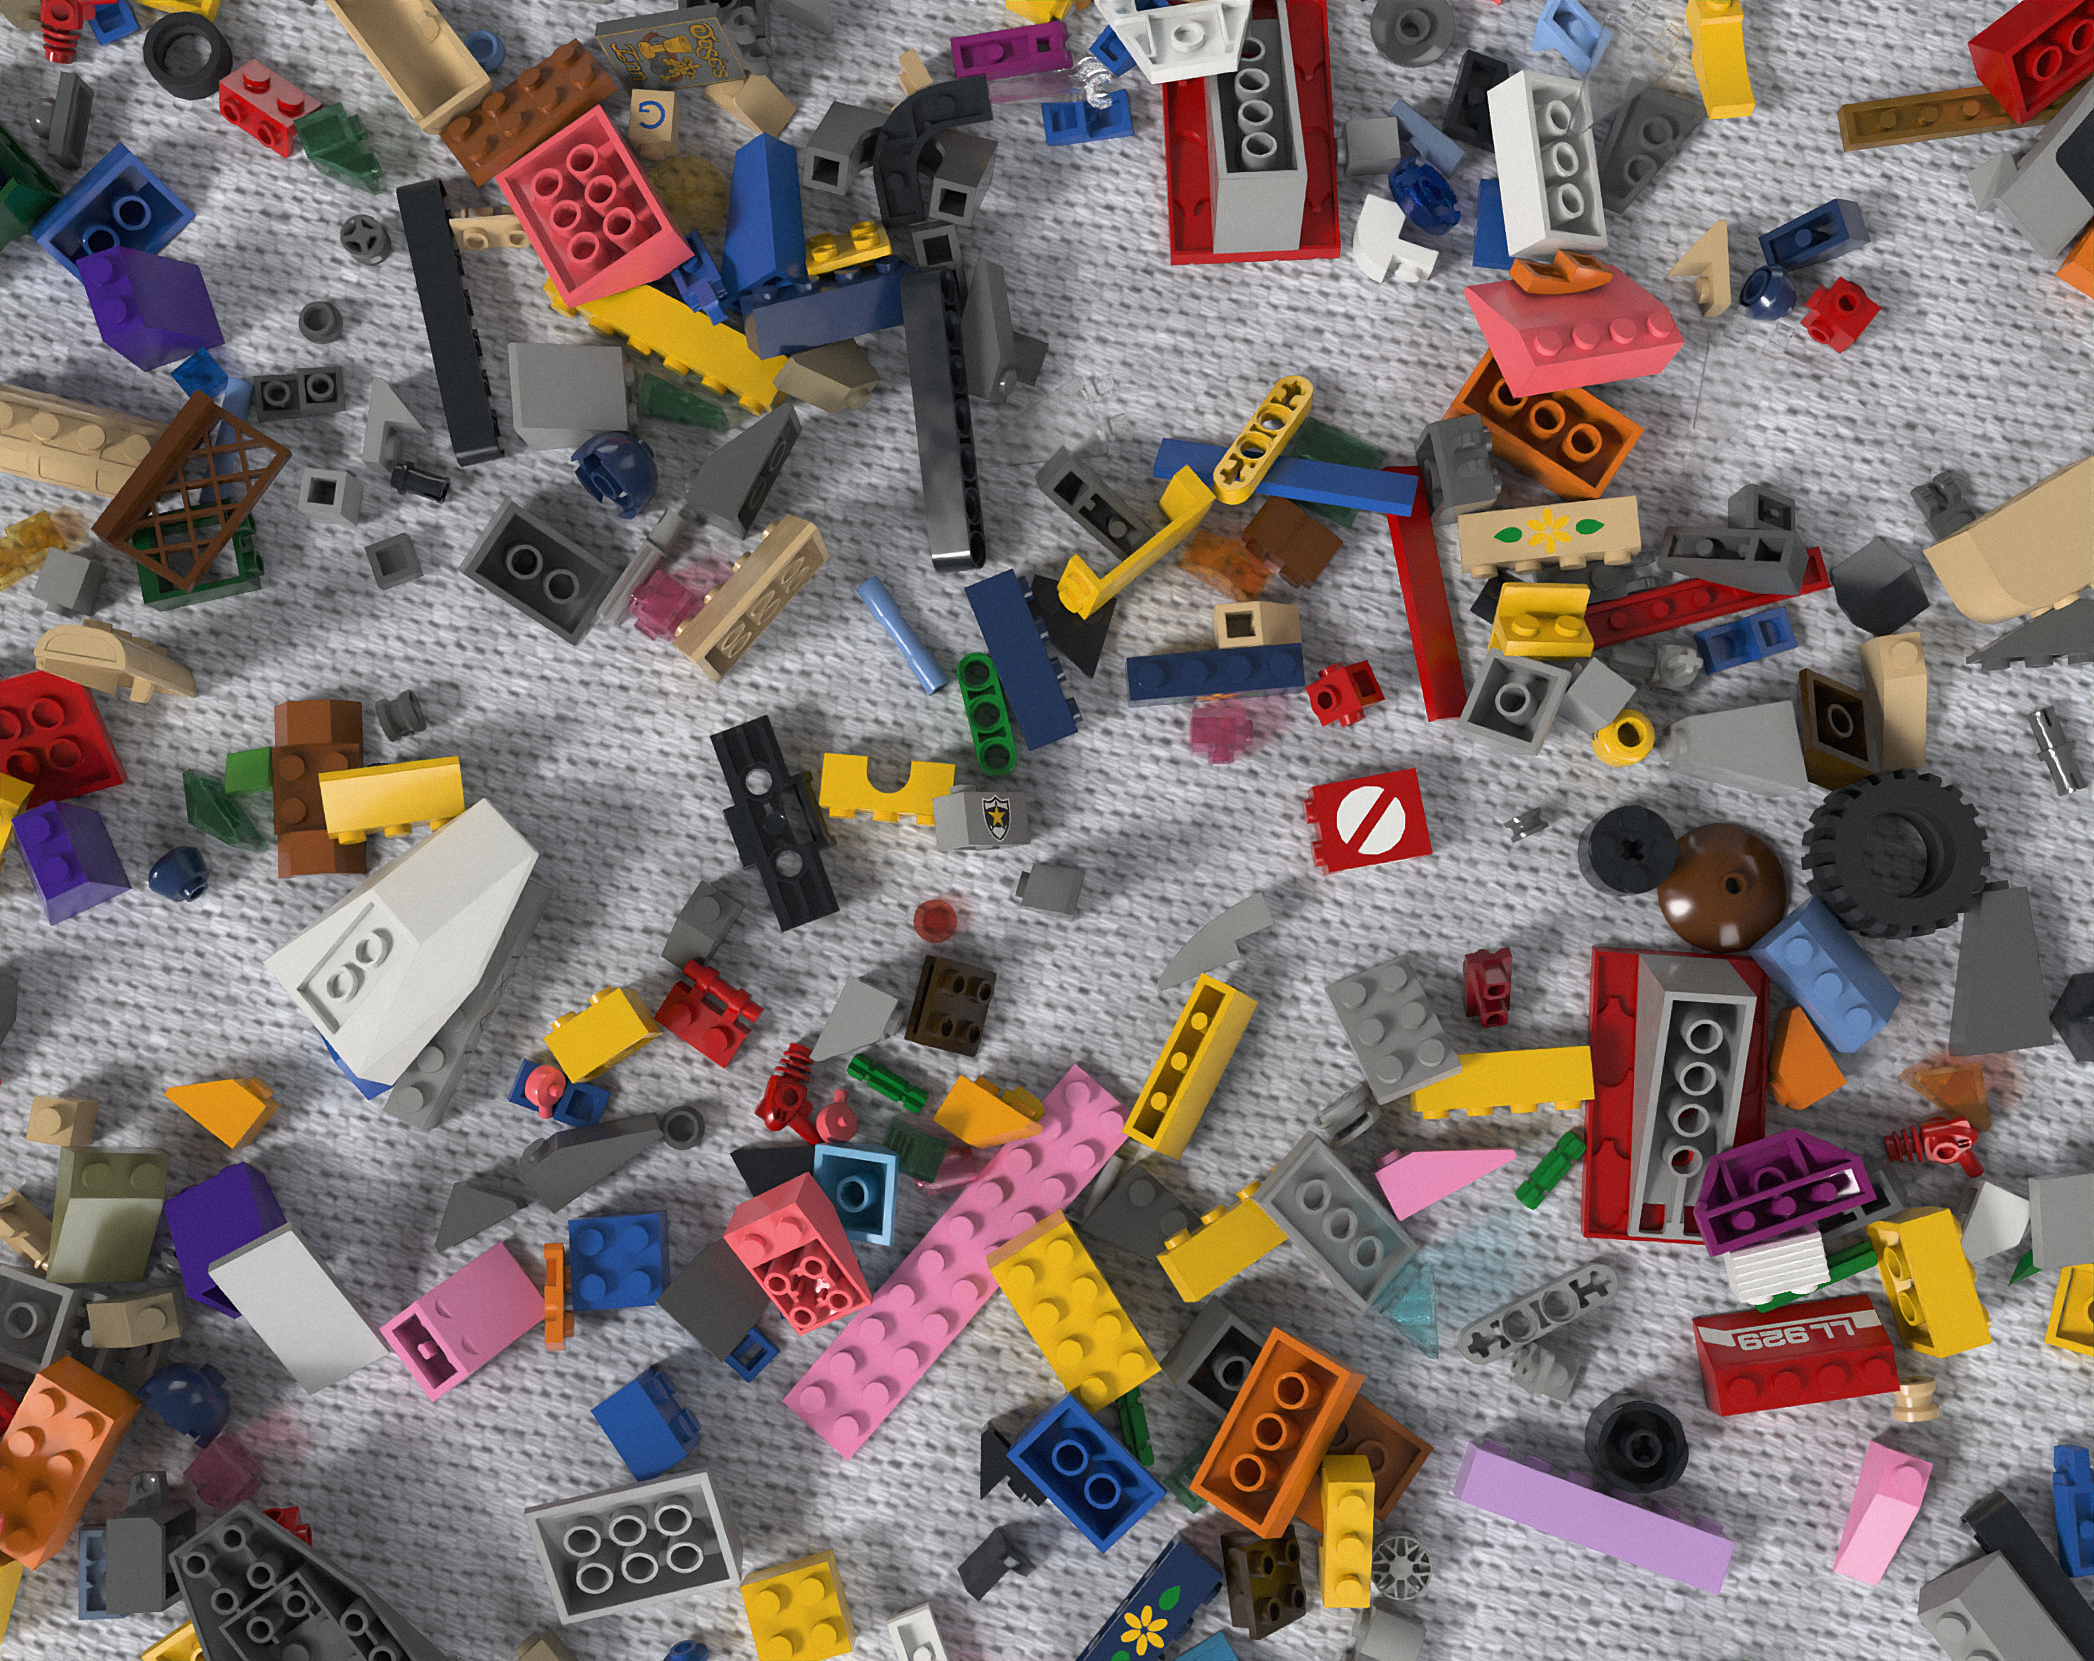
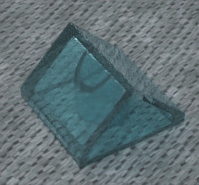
M1419 1256L1412 1257L1372 1304V1307L1429 1359H1439L1434 1266Z

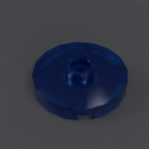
M1402 158L1388 174V185L1394 200L1403 213L1422 230L1437 236L1447 234L1458 224L1461 218V212L1454 209V205L1458 202L1455 192L1446 179L1431 165L1429 166L1425 163L1420 167L1415 164L1417 158Z

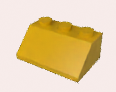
M458 756L318 773L328 835L330 839L339 838V844L342 845L367 841L366 834L385 832V838L412 835V828L430 826V831L435 832L465 811Z
M1924 1206L1905 1209L1865 1226L1870 1244L1878 1255V1270L1904 1348L1938 1358H1945L1993 1343L1989 1332L1991 1319L1987 1309L1979 1301L1974 1286L1977 1282L1976 1272L1972 1263L1965 1257L1960 1242L1963 1236L1962 1228L1958 1219L1951 1214L1949 1208Z

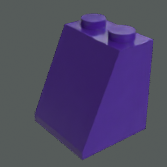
M118 245L75 260L102 341L144 372L226 344L198 265Z
M52 800L11 819L16 848L50 926L56 925L132 889L99 811Z
M244 1161L223 1168L218 1175L200 1184L184 1188L179 1195L163 1203L187 1296L233 1319L242 1316V1314L209 1276V1264L288 1223L265 1175Z

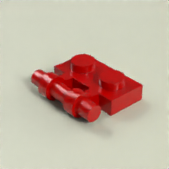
M692 958L684 967L682 973L695 982L694 987H690L682 980L677 982L653 1019L725 1069L752 1031L738 1020L739 1017L743 1015L755 1023L762 1015L764 1008L751 1000L752 994L743 988L737 990L719 977L720 972L710 965L705 968ZM709 992L727 1004L726 1011L706 998Z

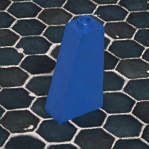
M765 132L737 150L735 154L720 273L727 286L728 294L719 300L724 308L741 315L739 297L751 295L753 289L764 285H774L778 288L794 284V279L807 275L797 151L795 147Z

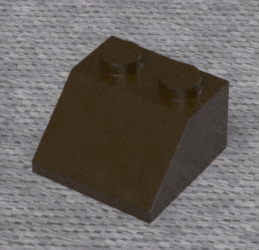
M1805 668L1799 671L1796 694L1797 729L1808 782L1833 792L1874 774L1875 766L1868 695Z

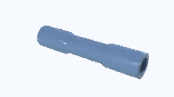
M229 378L222 408L246 423L253 398L254 385L244 380ZM221 420L215 446L237 443L235 429ZM237 452L214 456L218 476L234 473L233 466ZM209 465L207 466L204 478L211 477ZM231 483L220 485L222 499L228 498ZM213 486L201 489L200 504L216 501Z
M874 576L862 583L856 589L857 593L905 656L908 666L928 695L932 696L951 682L931 652L922 645L901 615L898 605L880 579Z

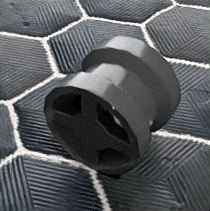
M365 214L355 215L343 224L340 231L341 243L359 264L376 266L389 256L391 239L380 223L373 217ZM371 239H376L373 241L372 245L369 248L368 243L371 241Z
M409 689L401 692L397 699L391 701L385 698L376 701L375 709L379 723L391 742L400 740L406 732L414 731L419 733L426 730L427 724L419 701L412 690Z

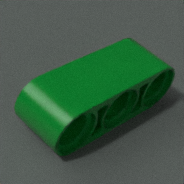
M972 652L960 660L957 667V677L979 766L987 777L994 780H1003L1009 777L1017 766V753L993 660L981 652ZM981 665L989 670V677L984 683L973 685L965 679L966 672L972 666ZM983 707H993L999 712L1000 717L995 725L983 727L975 720L977 712ZM995 748L1006 750L1010 755L1009 763L1002 769L990 768L985 762V758L990 750Z

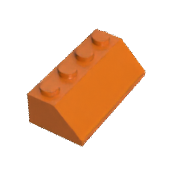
M1274 1326L1189 1489L1262 1538H1282L1366 1375L1332 1354Z

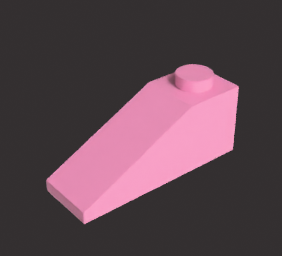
M1396 1147L1376 1157L1374 1160L1377 1166L1369 1170V1173L1395 1219L1402 1221L1517 1158V1155L1513 1149L1506 1147L1406 1150L1402 1153Z
M1870 1440L1832 1570L1878 1585L1920 1510L1932 1470V1463L1914 1454Z

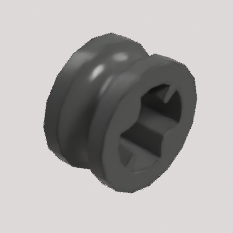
M1540 807L1503 823L1505 828H1510L1513 831V836L1511 837L1513 843L1549 827L1547 821L1543 822L1539 817V814L1542 812Z
M164 1248L160 1254L163 1262L156 1264L153 1272L167 1281L184 1285L175 1249Z

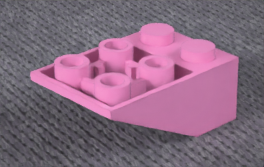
M501 1240L416 1300L379 1330L429 1399L434 1402L448 1394L544 1320V1296L503 1240Z

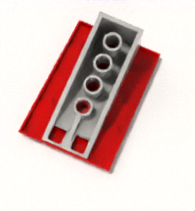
M1166 0L1171 6L1189 3L1182 0ZM1253 0L1238 71L1161 83L1171 266L1190 265V263L1198 265L1232 263L1233 261L1244 263L1340 258L1341 240L1326 0Z
M1592 946L1587 1045H1590L1595 1099L1585 1100L1584 1143L1586 1150L1583 1153L1580 1229L1583 1237L1705 1245L1693 1211L1710 1156L1765 1138L1770 978L1752 956Z

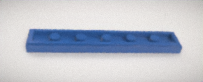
M1163 438L1154 463L1153 477L1172 480L1174 474L1185 465H1188L1205 485L1213 486V472L1229 448ZM1247 450L1242 452L1245 457L1251 459L1262 457L1265 454ZM1279 455L1253 493L1411 517L1419 476ZM1238 471L1234 481L1240 482V471Z

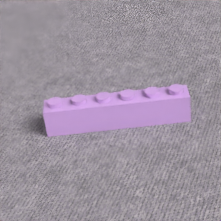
M1484 1438L1482 1445L1469 1441L1453 1489L1454 1495L1460 1501L1713 1594H1720L1736 1544L1722 1533L1723 1525L1701 1516L1696 1517L1695 1523L1679 1517L1681 1510L1661 1501L1654 1500L1652 1507L1636 1502L1637 1494L1629 1493L1616 1485H1611L1608 1492L1595 1487V1479L1576 1470L1569 1469L1567 1476L1551 1471L1553 1465L1551 1462L1532 1454H1526L1525 1460L1508 1455L1510 1451L1508 1446L1491 1439Z

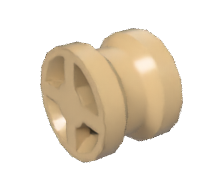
M1914 1376L1900 1378L1901 1391L1890 1392L1895 1396L1896 1405L1892 1408L1893 1417L1897 1421L1918 1422L1941 1417L1939 1405L1933 1401L1932 1393L1936 1390L1935 1379L1932 1377Z

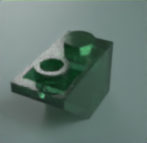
M338 102L293 120L307 158L320 174L374 196L383 193L378 178L384 177V174L373 152H366L362 141L369 139V136L358 114L351 116L345 106Z

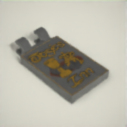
M714 3L598 22L596 24L595 38L630 97H632V89L671 91L748 79L749 71L757 76H763L771 72V67L765 56H772L773 50L766 38L756 39L750 25L758 24V19L752 7L749 6L740 7L734 11L722 12L719 4Z

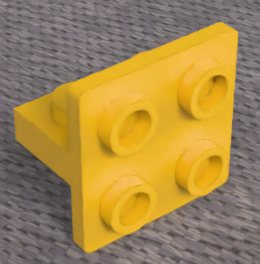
M863 221L849 228L850 232L834 236L833 233L826 232L811 237L808 240L809 243L805 244V263L808 274L821 278L833 275L834 270L850 265L862 268L874 265V261L877 258L893 256L892 247L883 224H875L874 221Z
M1505 582L1502 585L1487 653L1489 648L1492 647L1502 650L1504 656H1522L1535 661H1571L1573 657L1591 658L1594 641L1584 621V614L1590 595L1588 585Z

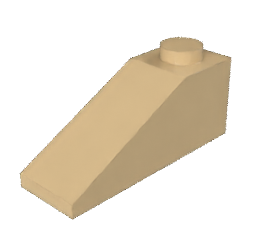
M1920 631L1875 637L1859 645V652L1880 770L1895 771L1902 768L1923 767L1926 763L1927 669Z

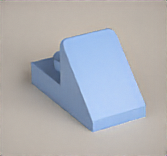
M1548 0L1537 21L1532 50L1536 52L1557 49L1579 73H1593L1611 36L1577 0Z

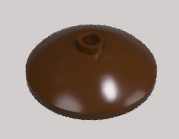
M1713 823L1695 828L1677 840L1680 849L1679 856L1669 877L1657 887V897L1667 923L1684 941L1708 952H1739L1749 949L1781 921L1787 906L1788 879L1779 855L1763 837L1739 825ZM1729 878L1737 883V891L1734 894L1729 893L1725 887V883Z

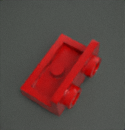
M255 58L219 81L220 114L231 124L237 125L259 140L265 147L271 148L284 158H288L293 153V136L317 121L322 114V103Z

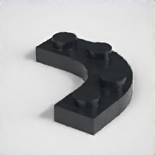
M986 73L946 79L925 85L904 98L887 118L878 136L873 158L874 184L884 228L925 221L926 214L918 178V156L923 145L935 133L950 127L993 120L994 115Z

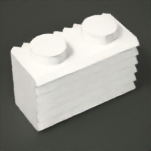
M1812 1223L1724 1253L1730 1288L1739 1301L1753 1305L1765 1304L1770 1302L1775 1294L1788 1291L1795 1294H1807L1815 1291L1818 1288V1284L1830 1282L1831 1278L1819 1230Z

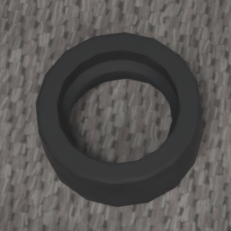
M192 12L170 13L157 20L147 32L142 47L144 63L151 76L173 96L190 101L205 99L218 92L219 81L231 73L233 66L232 50L224 36L213 23L202 15ZM194 34L201 35L208 40L211 45L210 57L199 72L187 77H175L169 73L165 66V57L167 50L176 40L183 36Z

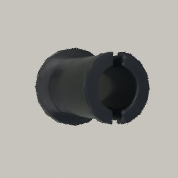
M407 461L405 464H396L392 472L390 485L396 488L400 495H405L408 492L443 504L450 486V478L415 468L413 462Z

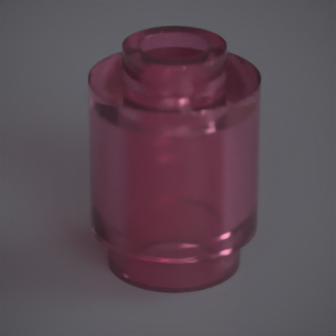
M959 1144L920 1153L918 1154L919 1163L911 1165L917 1191L925 1189L927 1197L968 1188L970 1182L979 1180L971 1146L960 1148Z

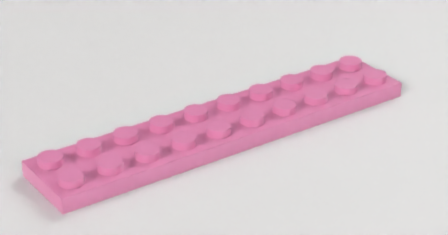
M1076 1063L1041 1102L1046 1111L1038 1122L1044 1126L1041 1134L1003 1145L872 1296V1304L862 1308L783 1398L782 1402L848 1461L997 1290L999 1284L988 1268L986 1255L1061 1208L1064 1212L1129 1137L1121 1131L1131 1112Z

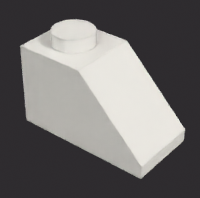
M1968 1179L1954 1216L1958 1219L1962 1228L1963 1236L1960 1242L1965 1257L1971 1263L2019 1245L2021 1239L2031 1230L2030 1201L1986 1181Z

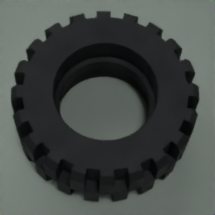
M1902 768L1892 772L1885 770L1831 792L1823 799L1826 805L1814 810L1809 818V822L1815 824L1814 829L1804 832L1801 845L1810 846V855L1801 857L1802 870L1812 869L1814 880L1806 882L1811 895L1821 893L1825 899L1822 903L1832 915L1837 914L1840 917L1838 922L1846 930H1861V936L1872 939L1886 938V940L1925 936L1935 933L1936 929L1948 928L1958 921L1957 914L1969 912L1976 903V899L1971 896V893L1983 891L1987 878L1984 875H1980L1981 868L1990 866V852H1983L1982 840H1987L1988 835L1985 826L1978 828L1974 821V818L1979 816L1972 803L1963 805L1959 800L1963 793L1953 784L1940 787L1942 783L1941 777L1929 772L1918 775L1916 769ZM1884 814H1894L1908 821L1919 832L1926 847L1927 867L1924 877L1912 893L1904 896H1894L1881 889L1871 879L1863 862L1862 843L1866 830L1876 817Z

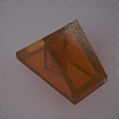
M1201 530L1197 532L1177 565L1179 569L1237 603L1256 601L1273 574L1240 542Z
M1959 1062L1903 1070L1898 1076L1899 1079L1953 1119L1965 1116L1969 1124H1972L1979 1132H1987L1992 1126L1981 1062Z

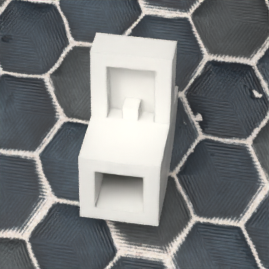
M1368 193L1352 241L1354 257L1361 270L1379 283H1382L1388 268L1394 270L1395 275L1401 280L1407 282H1418L1419 279L1427 281L1439 252L1398 239L1409 207Z

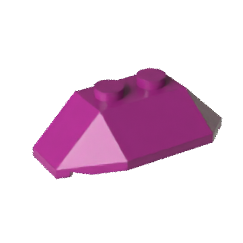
M1791 1128L1710 1156L1693 1215L1709 1256L1715 1257L1877 1200L1860 1155L1848 1150H1842L1827 1141L1796 1128Z

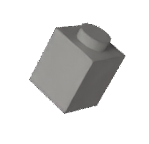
M1397 117L1345 121L1341 136L1335 137L1336 164L1343 163L1344 177L1395 173L1401 158Z
M304 467L297 510L314 522L357 527L363 484L348 472Z
M50 547L32 596L48 602L45 610L69 619L73 618L75 612L90 616L108 568L92 560Z

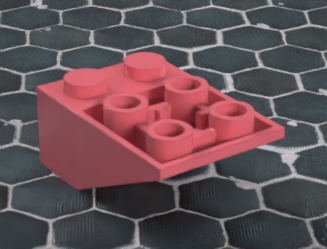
M809 1172L737 1205L723 1238L799 1336L872 1304L873 1298L835 1207Z

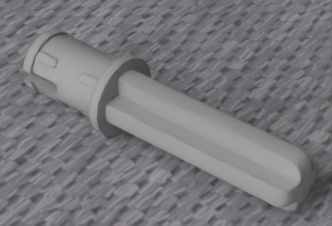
M667 507L648 537L639 540L643 543L597 610L599 617L611 625L617 626L620 624L664 558L666 560L671 558L667 554L685 528L690 524Z

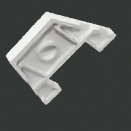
M1094 0L1099 11L1151 84L1238 71L1253 0H1206L1143 11L1136 10L1135 0Z

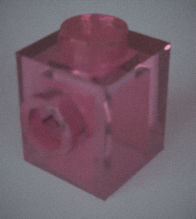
M658 569L648 583L642 582L634 590L629 600L632 605L628 611L637 619L633 627L653 642L658 636L670 642L675 636L674 633L678 626L690 616L700 601L692 592Z
M1192 708L1190 712V756H1208L1209 764L1235 763L1234 757H1242L1245 752V746H1252L1253 722L1252 720H1245V708Z
M228 1432L214 1439L182 1474L197 1487L198 1496L206 1504L218 1507L222 1511L236 1502L240 1503L243 1500L247 1502L262 1487V1484L257 1479L267 1470V1467L232 1433Z

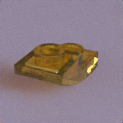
M45 510L4 529L8 536L0 539V592L41 568L50 547L62 551L68 549Z

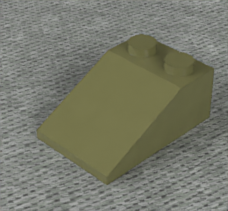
M61 1146L46 1275L47 1283L140 1282L143 1280L165 1199L169 1153L154 1147Z

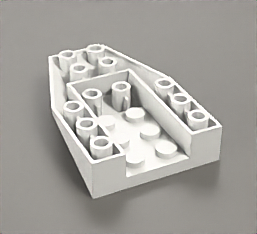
M483 798L377 870L264 960L263 963L358 1078L392 1086L479 984L534 867L539 852L490 800Z

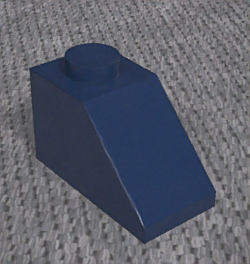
M1838 198L1758 237L1767 265L1779 264L1787 273L1836 259L1871 242L1858 202Z

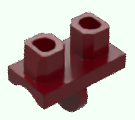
M1509 947L1501 948L1493 954L1489 953L1486 949H1479L1475 953L1465 954L1463 962V1006L1466 1018L1478 1016L1482 1028L1506 1025L1508 1023V1011H1510L1512 954Z

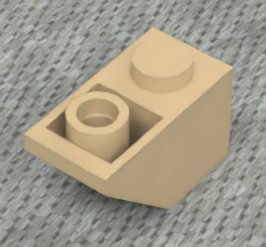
M1250 601L1216 604L1212 612L1215 650L1301 643L1302 645L1297 605Z

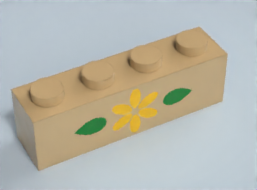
M1636 495L1458 515L1457 519L1462 574L1471 573L1472 579L1493 578L1498 576V571L1515 569L1518 575L1535 574L1542 571V566L1560 564L1561 570H1575L1586 567V561L1604 560L1605 565H1621L1631 562V557L1638 556L1641 549Z

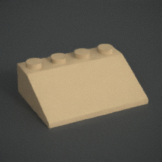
M787 514L781 522L776 519L770 523L761 535L763 542L752 554L749 551L744 553L732 568L734 574L724 585L719 583L714 586L704 598L703 603L705 607L695 618L692 616L687 617L676 629L674 635L677 638L672 642V645L716 684L830 557L818 527L811 521Z

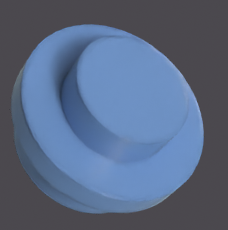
M477 30L466 37L464 45L486 74L492 73L501 67L505 60L506 51L501 39L496 34L485 30Z

